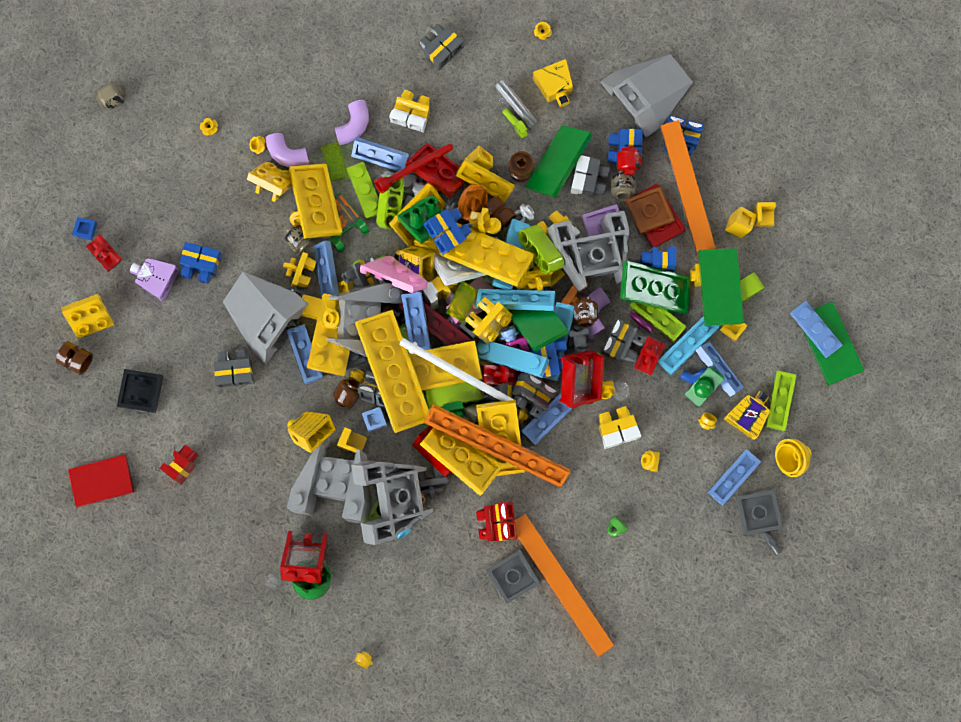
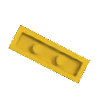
M467 158L464 159L456 173L457 177L470 184L483 186L488 194L494 197L499 196L504 202H506L514 189V184Z

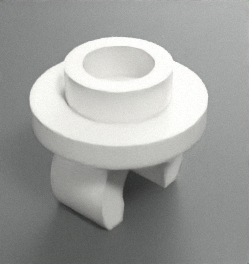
M522 204L520 205V210L514 212L517 216L522 214L521 222L523 223L534 219V211L529 205Z

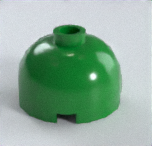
M307 560L296 566L317 568L318 563H314V560ZM324 563L321 583L292 581L294 591L306 600L321 598L327 593L331 585L330 568Z

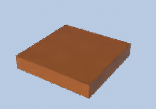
M661 186L625 200L639 235L675 221Z

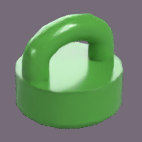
M613 516L609 520L608 533L612 537H616L620 533L624 534L628 530V527L617 516Z

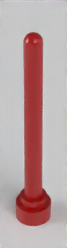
M449 143L389 177H379L374 181L377 190L383 194L389 190V187L394 182L452 151L453 145Z

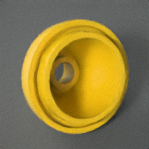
M794 438L784 439L778 443L775 450V458L778 467L785 475L798 477L808 470L812 457V452L808 446Z

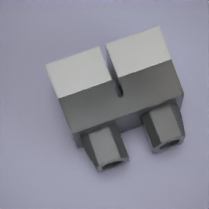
M581 155L577 162L571 193L577 195L578 193L585 194L589 197H593V194L604 195L606 184L596 182L597 177L607 179L610 167L600 164L601 160Z

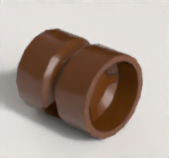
M518 151L511 156L509 174L513 180L525 182L530 179L534 167L532 156L524 151Z
M496 196L484 208H488L490 218H497L501 222L500 231H502L509 225L511 219H515L517 215L512 209L505 208L506 203L499 196Z
M69 341L61 346L56 356V363L66 368L70 367V370L79 375H83L87 371L93 360V353L83 348L79 349V346Z

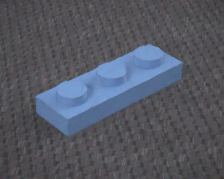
M358 137L354 140L351 155L352 157L395 171L404 169L409 158L408 153Z
M323 241L313 246L315 261H317L316 268L321 298L323 293L330 295L339 294L331 241Z
M422 291L401 294L409 341L412 343L416 342L417 346L424 350L431 349Z
M807 301L790 313L825 358L843 346Z
M303 324L286 330L305 385L323 379L321 371L307 369L312 343L306 325Z
M710 341L696 350L700 359L708 367H713L725 377L720 384L730 397L744 388Z
M561 393L548 405V411H542L538 419H533L521 431L534 446L573 409L568 408L559 401Z
M745 449L707 493L723 506L761 461Z

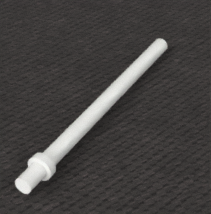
M404 338L401 340L399 345L408 349L409 353L412 354L414 352L500 401L514 400L417 346L416 342L412 343Z

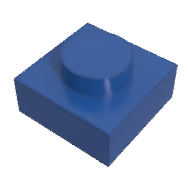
M77 217L72 235L92 241L97 222Z

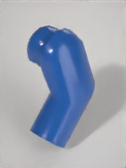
M706 368L700 369L695 374L684 370L680 379L694 384Z

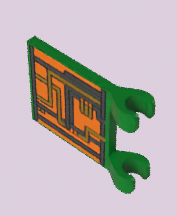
M339 192L334 198L342 233L341 235L327 237L341 253L345 250V247L339 237L354 226H357L363 235L370 231L365 222Z

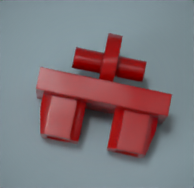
M101 234L94 241L86 245V248L108 272L123 260Z
M648 336L634 368L651 376L665 343Z
M483 365L482 382L487 385L502 384L515 386L517 370L507 368V366Z

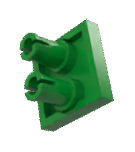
M434 196L425 197L397 215L398 221L420 244L431 238L423 224L428 219L443 212L437 206L438 200Z

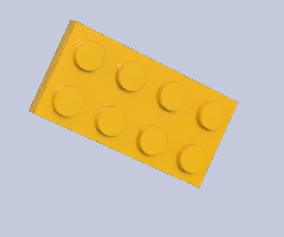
M327 164L290 166L289 173L304 239L341 235L342 228Z
M323 293L307 369L345 376L350 350L327 341V338L337 339L338 329L328 328L323 322V315L328 309L338 308L339 310V300L329 299V296L332 295Z
M475 341L426 350L476 379H483ZM408 353L422 391L466 382L415 353Z
M515 400L476 405L479 426L521 446ZM489 454L503 466L496 476L525 472V470Z
M434 427L420 443L423 448L480 496L503 467L485 451Z

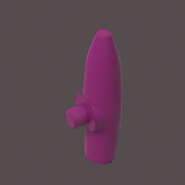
M629 313L631 318L638 324V329L642 327L650 333L654 330V327L645 319L635 313Z

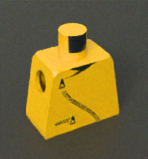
M566 59L533 72V81L548 102L557 100L560 107H565L570 103L567 95L572 93L573 85Z

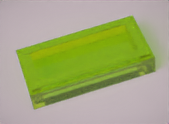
M339 142L320 146L325 164H327L330 181L334 182L348 178Z
M462 281L446 313L463 323L478 290Z

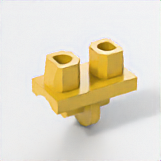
M482 208L481 213L471 212L469 223L472 224L471 229L486 235L487 232L489 234H496L501 230V222L497 218H490L488 208Z
M302 253L298 266H295L297 261L295 258H291L290 263L283 264V268L287 269L285 276L291 277L292 272H295L290 287H308L311 278L301 275L302 270L306 269L313 272L317 261L307 257V253Z
M536 266L534 271H527L517 289L543 291V287L551 286V275L553 272L544 274Z

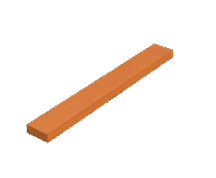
M679 120L663 124L660 128L698 257L699 250L716 249L681 125Z
M432 404L424 418V423L560 488L571 472L570 469L435 404Z
M524 514L513 521L516 524L517 538L597 657L614 647L527 515Z

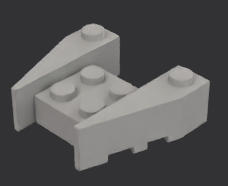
M625 211L609 213L600 219L603 234L575 239L571 221L555 223L547 229L549 239L564 259L563 268L578 292L587 287L586 278L614 273L616 284L622 282L623 262L626 261V253H628L627 236H629Z
M375 283L329 296V299L339 300L341 320L338 325L337 339L327 338V341L367 357L355 322L380 314L381 303L402 304L401 294L403 289L393 286L392 283Z
M320 444L312 452L293 485L287 509L297 514L313 516L317 497L345 501L342 514L343 519L358 524L367 522L372 506L369 495L370 485L354 484L351 467L352 464L367 461V455L357 449L354 461L326 457L328 449Z
M369 460L351 465L354 484L367 486L376 483L382 518L361 523L364 543L377 545L394 540L402 531L408 530L412 527V524L433 512L432 508L423 507L417 472L425 471L426 467Z

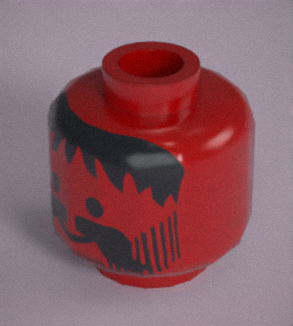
M633 146L622 147L621 151L617 153L618 170L623 171L624 175H634L635 171L642 168L641 152Z

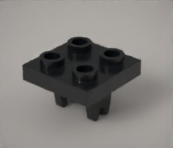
M124 369L117 407L156 413L164 376Z

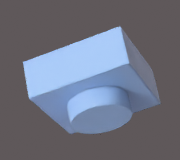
M380 407L362 413L368 432L387 426Z

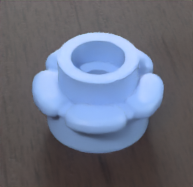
M509 326L500 331L502 335L500 338L510 342L517 338L516 335L519 332L515 329V326Z

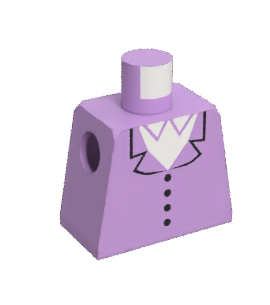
M149 258L145 260L143 266L134 262L130 268V273L137 275L135 282L163 302L180 271L175 265Z

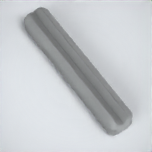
M500 80L495 85L526 125L532 127L537 122L536 118L505 80Z

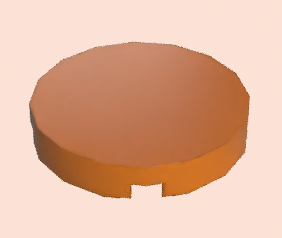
M472 184L463 191L458 203V210L462 219L469 222L471 212L481 213L482 208L487 204L488 194L483 186Z

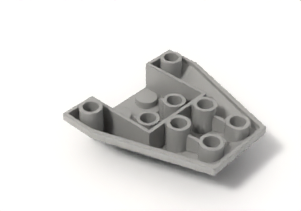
M669 54L616 70L600 83L611 97L616 94L635 118V127L643 129V137L646 139L660 129V126L669 117L693 81L672 55Z
M242 272L223 300L225 307L250 350L265 364H268L277 351L273 344L291 319H299L308 306V303L296 292L246 272Z

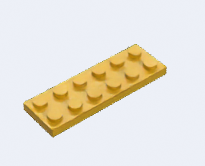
M471 229V233L466 237L465 241L442 255L434 242L437 237L430 238L422 244L416 239L414 240L415 246L433 251L442 257L516 287H519L535 259V254L473 229Z
M393 310L356 321V328L394 433L423 424L429 409L408 351L405 347L399 345L403 338Z

